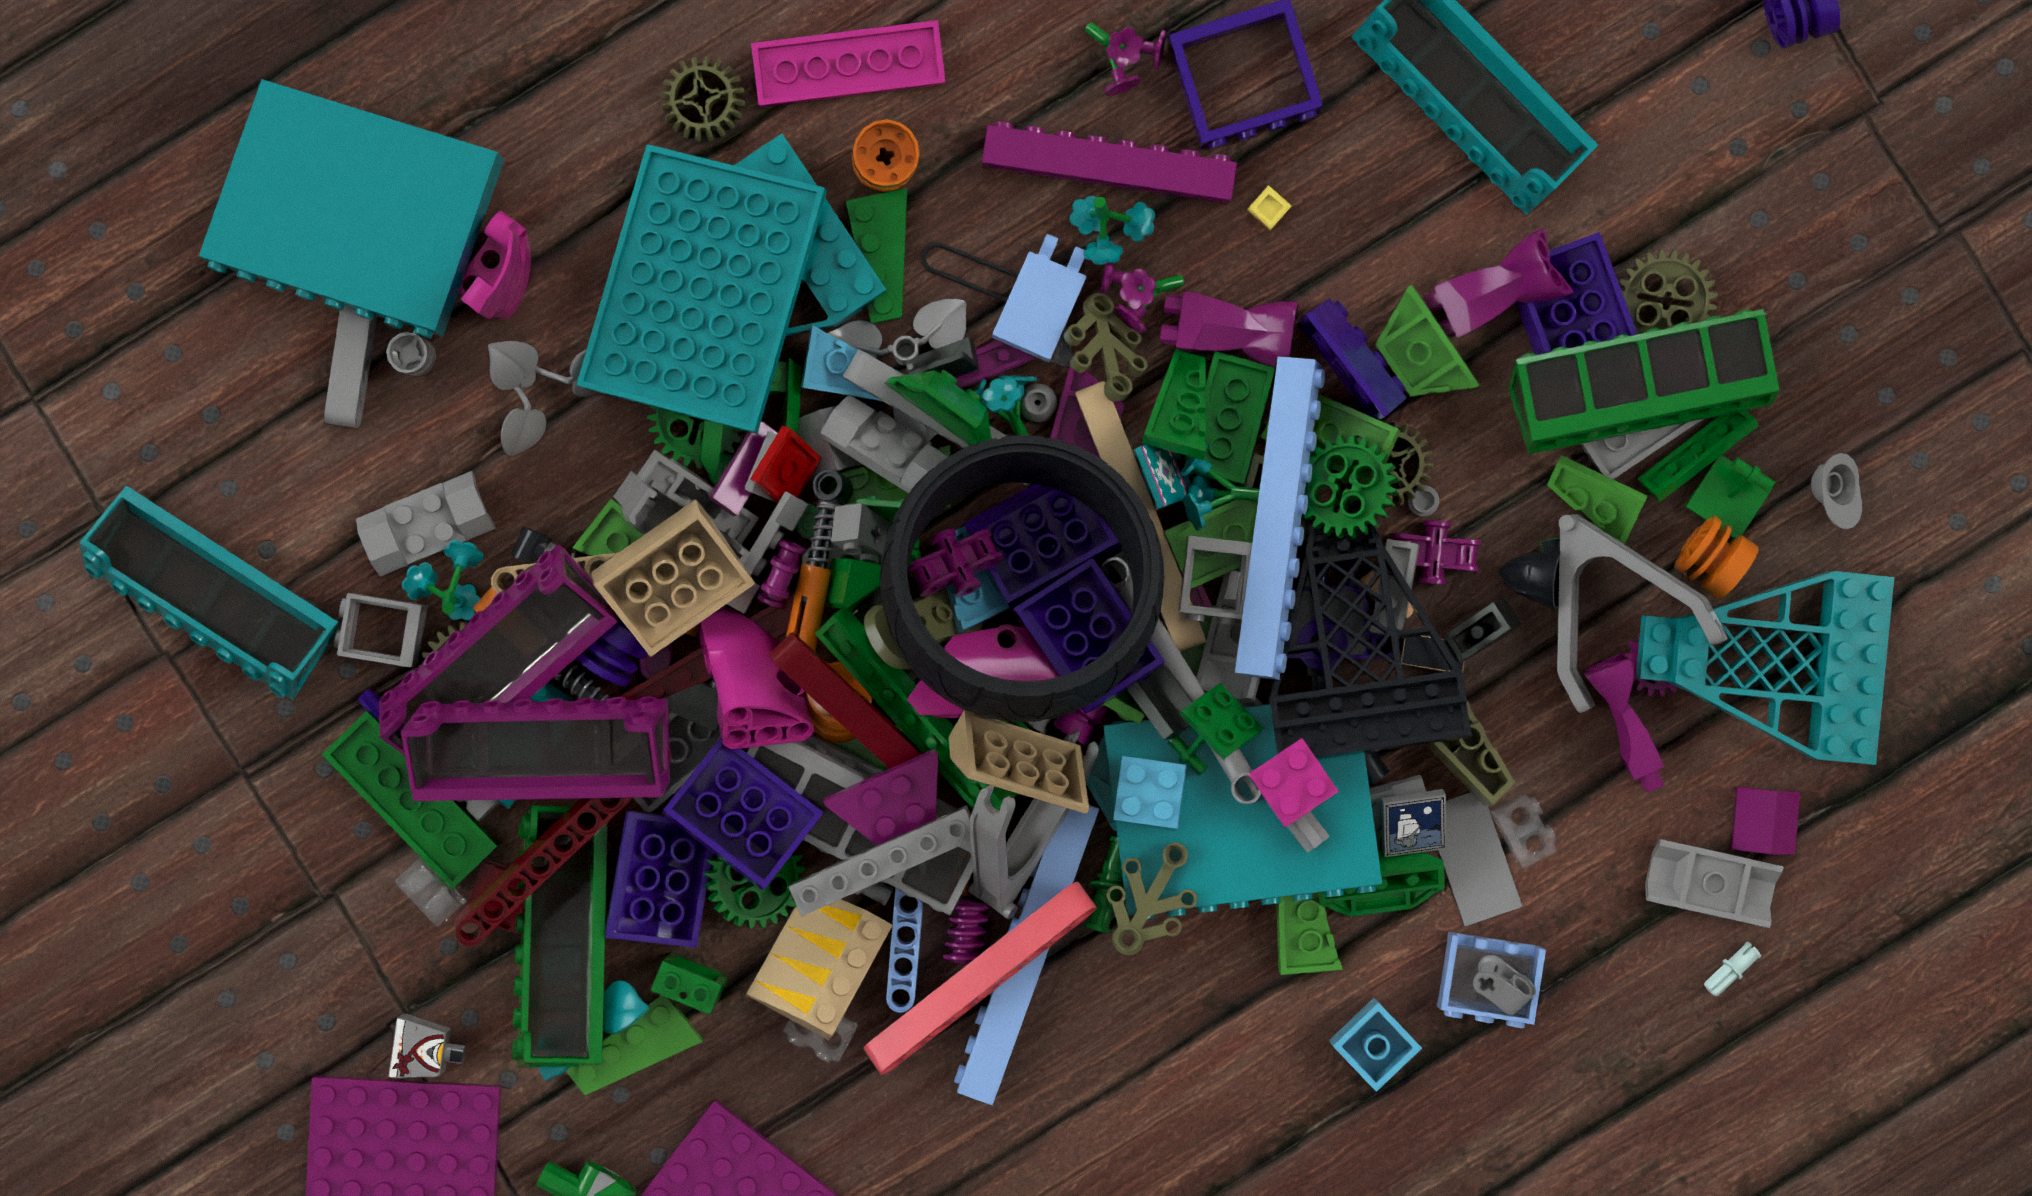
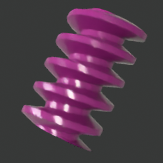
M959 897L960 903L956 904L953 909L958 912V916L949 918V921L957 925V927L947 930V934L955 937V940L945 942V946L952 949L953 953L945 954L943 958L950 962L968 965L982 954L981 951L975 948L983 947L985 941L977 936L986 934L987 928L979 923L988 921L989 916L981 911L990 909V906L982 900Z

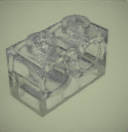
M1522 793L1490 810L1518 866L1524 869L1557 851L1553 844L1557 842V838L1549 825H1543L1539 817L1543 812L1534 797L1529 798L1528 795ZM1517 807H1523L1526 817L1523 822L1515 824L1512 821L1511 814ZM1532 835H1538L1541 841L1539 848L1535 851H1528L1526 847L1527 839Z
M422 858L417 859L394 881L436 927L444 924L467 903L456 889L452 890Z
M842 1017L835 1030L842 1040L837 1046L828 1045L825 1038L812 1031L801 1030L797 1023L789 1020L783 1033L788 1035L787 1040L802 1048L804 1045H807L816 1050L814 1054L818 1058L831 1063L832 1059L839 1062L858 1024Z

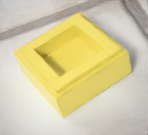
M1268 185L1247 211L1271 231L1291 208V205Z

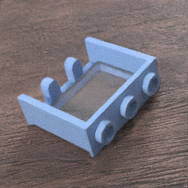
M1448 932L1439 997L1436 1006L1440 1010H1444L1445 1016L1453 1018H1463L1464 1013L1475 1015L1476 1021L1494 1023L1495 1018L1506 1020V1025L1517 1028H1525V1023L1534 1024L1546 949L1537 945ZM1494 955L1501 958L1506 964L1526 976L1534 984L1536 994L1515 1015L1504 1013L1496 1004L1474 989L1473 978L1479 972L1478 964L1484 956Z

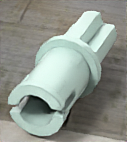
M1746 942L1729 960L1724 959L1722 961L1724 965L1705 982L1704 986L1712 995L1719 996L1737 978L1741 980L1743 978L1742 973L1761 957V954L1755 947L1751 948V943Z

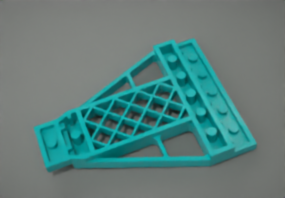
M780 134L734 165L816 185L783 134ZM826 198L801 283L805 282L827 313L828 318L825 321L788 328L785 337L810 332L811 325L819 329L838 327L862 311L861 308L887 292Z
M1825 571L1821 574L1714 606L1712 608L1728 638L1717 649L1707 639L1694 613L1674 618L1642 615L1635 678L1666 681L1807 756L1806 758L1876 765L1894 577ZM1824 581L1819 626L1791 623L1789 620L1791 591ZM1780 595L1778 618L1774 622L1730 618L1727 616L1729 610ZM1724 624L1743 626L1732 635ZM1754 627L1773 629L1761 638ZM1783 630L1802 632L1793 640H1790ZM1748 631L1756 643L1745 652L1737 640ZM1813 633H1819L1818 640ZM1777 634L1786 646L1777 654H1774L1766 643ZM1807 637L1815 649L1804 658L1796 646ZM1732 646L1740 657L1728 666L1720 654ZM1761 648L1769 658V661L1758 669L1750 657ZM1791 652L1799 663L1788 672L1779 660ZM1814 658H1816L1815 671L1809 665ZM1716 660L1723 669V672L1712 680L1706 673L1707 666ZM1745 663L1753 675L1742 683L1734 671ZM1775 666L1782 675V678L1771 686L1763 674ZM1804 669L1812 680L1801 689L1793 677ZM1729 677L1737 688L1720 687L1718 685ZM1758 680L1766 691L1747 688ZM1788 683L1796 694L1777 691ZM1813 689V695H1806ZM1725 693L1766 697L1769 700L1767 725L1721 701L1719 695ZM1783 700L1812 702L1808 747L1778 732L1780 704Z

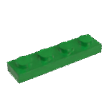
M1746 410L1718 416L1638 478L1640 485L1660 503L1759 426L1756 418Z

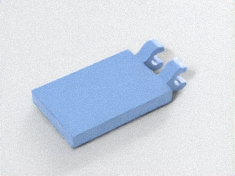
M1049 234L1046 235L1038 255L1029 251L991 337L1048 363L1087 277L1079 273L1085 259L1084 249L1075 247L1067 267L1050 260L1058 238Z

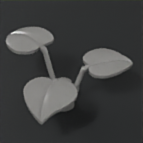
M943 299L927 304L918 311L913 322L914 330L923 338L914 339L910 336H901L895 340L893 345H889L882 350L879 349L882 344V335L878 328L868 321H852L827 334L840 339L857 350L864 351L876 359V355L883 356L893 353L896 362L907 366L909 371L913 369V363L918 358V345L925 344L928 341L933 349H937L964 338L966 332V302L960 299ZM893 408L895 420L928 441H931L937 435L936 432Z
M503 341L488 344L490 378L493 384L502 390L514 389L524 404V410L516 408L510 411L502 425L501 443L504 452L508 456L517 455L531 448L541 439L545 432L546 419L544 414L537 409L531 410V404L522 390L523 387H529L534 383L536 373L566 384L573 383L572 391L579 397H586L596 393L576 385L586 350L576 355L569 369L571 377H564L539 368L537 366V351L527 343Z

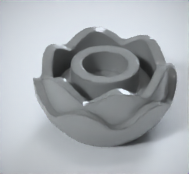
M1034 383L1024 388V396L1021 398L1020 411L1022 416L1032 422H1045L1049 420L1057 409V398L1054 391L1045 384ZM1035 400H1040L1041 404L1037 406L1034 402Z

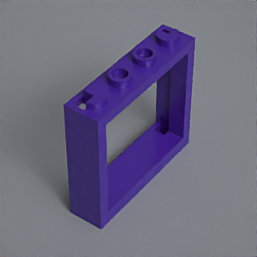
M1291 0L1276 1L1176 32L1168 37L1167 41L1201 148L1206 146L1209 147V150L1217 147L1221 148L1227 145L1226 140L1238 137L1239 141L1247 140L1257 136V130L1267 127L1270 132L1286 127V121L1296 118L1299 119V122L1308 121L1310 118L1317 117L1316 112L1320 111L1323 107ZM1284 18L1309 101L1209 131L1183 49Z

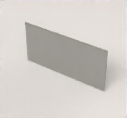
M1471 792L1447 800L1446 849L1438 851L1443 860L1464 926L1522 907L1488 806H1484Z

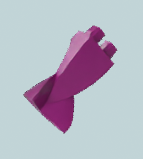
M1543 227L1522 239L1498 266L1479 269L1434 286L1435 290L1425 297V301L1432 312L1444 308L1448 319L1439 324L1448 338L1454 336L1459 338L1494 320L1516 302L1535 303L1552 301L1574 292L1567 281L1550 263L1547 235Z
M1183 292V296L1169 295L1165 299L1164 313L1180 315L1179 327L1162 325L1160 342L1176 346L1177 350L1186 352L1214 353L1215 351L1243 350L1253 360L1260 364L1275 367L1276 371L1278 356L1291 357L1298 302L1278 301L1261 304L1245 310L1236 305L1198 293Z
M1619 653L1584 671L1585 677L1607 701L1614 716L1620 741L1621 760L1627 773L1634 780L1638 779L1641 787L1647 793L1664 786L1658 772L1659 769L1664 768L1659 753L1648 731L1628 704L1634 680V669L1630 659H1624L1622 653Z

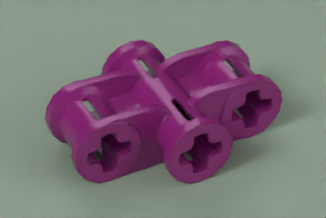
M1423 520V525L1426 526L1425 536L1391 533L1390 538L1393 540L1419 544L1416 566L1422 567V577L1418 578V583L1446 585L1447 580L1444 579V569L1479 572L1476 562L1477 549L1481 545V540L1447 538V531L1451 527V522Z
M952 528L934 535L929 540V543L937 551L913 561L907 567L908 572L914 575L920 587L918 591L920 596L932 595L952 584L956 588L954 591L956 597L969 595L979 589L982 584L979 579H975L974 574L986 570L993 565L995 566L1003 560L1001 552L996 551L990 539L992 535L990 530L978 531L958 542L955 539L956 532Z
M780 539L778 543L780 550H776L770 562L773 565L770 574L766 575L761 589L764 591L758 594L757 599L770 606L783 609L785 606L783 600L789 596L793 586L791 583L792 577L798 573L802 563L800 556L806 553V549L793 542Z

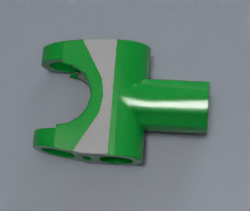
M549 1160L536 1183V1186L554 1196H635L637 1193L635 1188L618 1174L589 1160L586 1161L579 1175Z

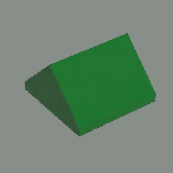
M832 558L830 567L832 574L825 603L826 607L847 609L880 585L881 565L855 559Z

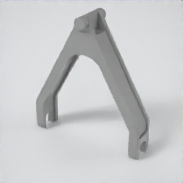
M1572 514L1564 515L1559 519L1561 555L1559 559L1557 672L1573 705L1579 713L1595 706V702L1577 669L1579 577L1585 566L1595 558L1602 556L1614 558L1689 606L1711 645L1728 639L1709 600L1704 595L1590 523L1583 516Z
M1072 732L1064 738V741L1076 744L1080 732ZM1095 741L1089 744L1086 755L1082 754L1085 783L1089 779L1099 751ZM989 785L980 791L969 820L974 879L969 892L1007 919H1011L1018 909V906L1013 904L1070 809L1034 798L1006 843L1005 833L1015 809V800L1008 796L1003 799L1000 810L995 809L990 802V796L995 786Z

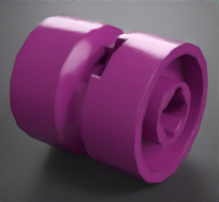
M1099 706L1086 714L1081 708H1078L1077 711L1071 714L1057 717L1052 724L1067 735L1074 731H1079L1080 734L1077 741L1086 746L1095 733L1093 725L1102 722L1109 708Z

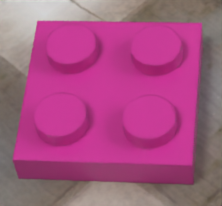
M1303 738L1248 774L1284 828L1339 792Z

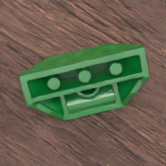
M934 370L890 377L884 383L967 445L971 446L992 439L988 411L981 404L984 399L969 388L964 392L955 384L958 380L947 371L942 370L939 373Z
M1378 848L1382 884L1375 885L1376 891L1357 893L1356 887L1344 889V895L1325 897L1324 891L1318 892L1319 905L1323 907L1328 906L1334 911L1349 917L1413 909L1429 899L1435 892L1445 889L1443 860L1425 852L1384 857L1382 848Z

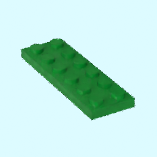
M368 711L321 754L452 890L499 846L456 800L413 801L405 756L380 738V723ZM414 763L417 778L420 774V767Z

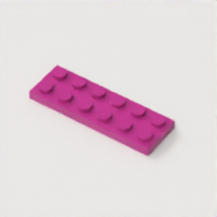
M938 20L751 43L759 107L946 85Z

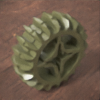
M692 57L693 67L688 68L687 64L682 61L680 62L683 70L682 73L679 74L675 69L670 71L675 81L664 80L663 84L671 89V91H662L660 96L670 101L663 103L661 109L663 111H672L667 114L665 119L668 123L676 121L673 126V130L676 133L685 127L683 132L685 139H689L693 132H695V140L702 142L703 133H706L708 140L713 142L715 138L714 131H718L719 135L724 138L726 136L723 129L725 125L732 130L736 128L730 119L732 117L742 119L743 115L735 110V108H743L746 103L741 99H736V97L743 96L745 90L740 87L734 88L741 80L739 76L729 79L733 73V69L730 66L721 72L723 66L721 60L718 59L713 67H711V59L709 57H704L703 65H699L697 57ZM703 76H712L719 79L725 84L727 89L719 91V89L707 88ZM694 78V87L690 94L682 96V99H678L683 86ZM700 86L707 97L711 95V98L706 100V113L699 102L695 104V101L700 99ZM728 99L724 112L716 120L712 121L714 107L723 103V100ZM687 108V110L699 111L703 124L687 120L681 115L679 109Z
M1391 421L1389 425L1397 428L1396 421ZM1408 424L1402 425L1401 432L1397 438L1408 447L1400 452L1391 451L1389 459L1403 455L1398 460V464L1394 465L1397 467V470L1389 474L1395 475L1399 479L1397 483L1400 489H1396L1399 495H1395L1398 505L1404 504V493L1407 498L1414 500L1416 497L1412 490L1413 488L1421 492L1425 490V487L1419 480L1430 481L1431 476L1423 473V470L1434 468L1433 463H1424V458L1433 455L1432 451L1423 453L1421 451V447L1426 446L1428 441L1426 439L1418 443L1415 441L1420 433L1418 430H1414L1408 436ZM1414 455L1415 471L1408 482L1405 478L1406 474L1403 470V465L1407 459Z

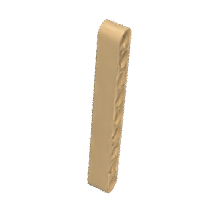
M1105 381L1076 391L1075 395L1100 459L1115 469L1134 489L1155 525L1164 561V588L1160 613L1169 635L1178 650L1182 652L1205 643L1206 639L1199 621L1185 619L1186 613L1179 612L1182 577L1114 403L1107 399L1104 394ZM1189 597V603H1188V605H1192V602H1191V600H1190V597Z

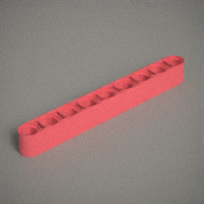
M1074 882L1067 886L868 1042L863 1049L880 1075L888 1073L1089 917L1097 907L1080 883Z

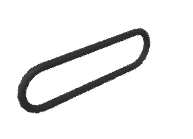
M930 243L924 248L921 259L922 264L928 271L1007 302L1009 297H1004L932 268L926 261V254L933 247H941L1017 279L1019 274L943 243Z

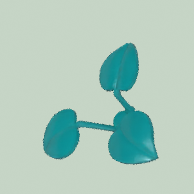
M560 931L556 936L572 934L567 931ZM579 943L550 944L543 962L544 974L549 982L559 985L566 979L569 984L582 991L583 984L576 981L572 974L579 971L582 965V951ZM615 981L604 993L603 1031L608 1034H617L627 1029L649 1009L628 982ZM558 1023L550 1025L539 1039L537 1056L575 1057L576 1043L570 1034L574 1031L582 1030V1024L568 1026L565 1030ZM541 1067L539 1071L544 1080L550 1081L552 1078L563 1074L569 1067Z

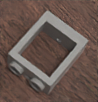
M1187 536L1179 612L1186 613L1185 619L1204 621L1205 615L1217 616V623L1236 625V619H1242L1252 543ZM1195 550L1241 555L1235 610L1188 605Z
M347 593L346 599H342L339 609V616L343 617L341 630H337L334 639V647L338 648L337 655L410 668L418 667L428 605ZM360 603L408 611L401 656L353 648Z

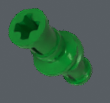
M1115 836L1109 837L1111 845L1107 859L1104 860L1103 873L1095 874L1100 881H1091L1089 884L1090 887L1097 890L1093 898V903L1097 909L1090 915L1089 921L1084 923V927L1110 935L1112 930L1109 927L1114 909L1107 899V891L1110 887L1116 885L1124 888L1118 837ZM1119 889L1111 891L1110 897L1113 901H1118Z

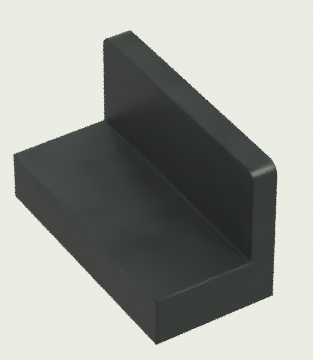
M968 337L918 355L914 363L915 369L907 371V374L934 370L940 373L942 370H945L957 378L979 370L974 341Z
M1166 665L1161 666L1145 680L1135 681L1127 688L1164 740L1179 735L1190 726L1180 715V712L1193 703V701Z

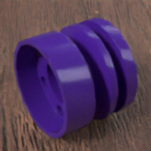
M1763 0L1769 29L1774 40L1783 49L1793 46L1795 42L1798 44L1804 43L1807 40L1808 33L1811 37L1817 39L1836 33L1839 30L1840 9L1838 0Z
M617 615L618 622L576 659L598 677L625 687L632 679L629 673L634 674L638 670L637 664L629 656L644 659L648 653Z

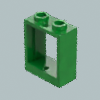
M671 952L662 961L651 991L710 1015L720 1000L729 975ZM680 992L686 993L687 997L681 998Z

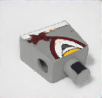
M403 1013L397 1017L388 1077L441 1076L446 1070L447 1062L464 1063L466 1046L450 1043L451 1028Z

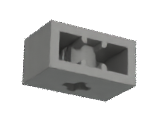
M863 503L835 506L831 542L843 549L844 553L852 555L860 561L878 564L882 560V553L891 524Z

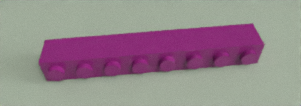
M996 121L994 126L987 125L982 167L1229 204L1232 199L1237 162H1231V157L1226 155L1212 154V158L1199 157L1200 153L1193 150L1183 149L1180 154L1168 152V147L1160 145H1150L1149 149L1138 148V143L1133 141L1119 140L1118 144L1106 143V138L1089 135L1087 140L1075 138V133L1068 131H1057L1056 135L1045 134L1044 129L1040 127L1026 126L1025 130L1013 129V124Z

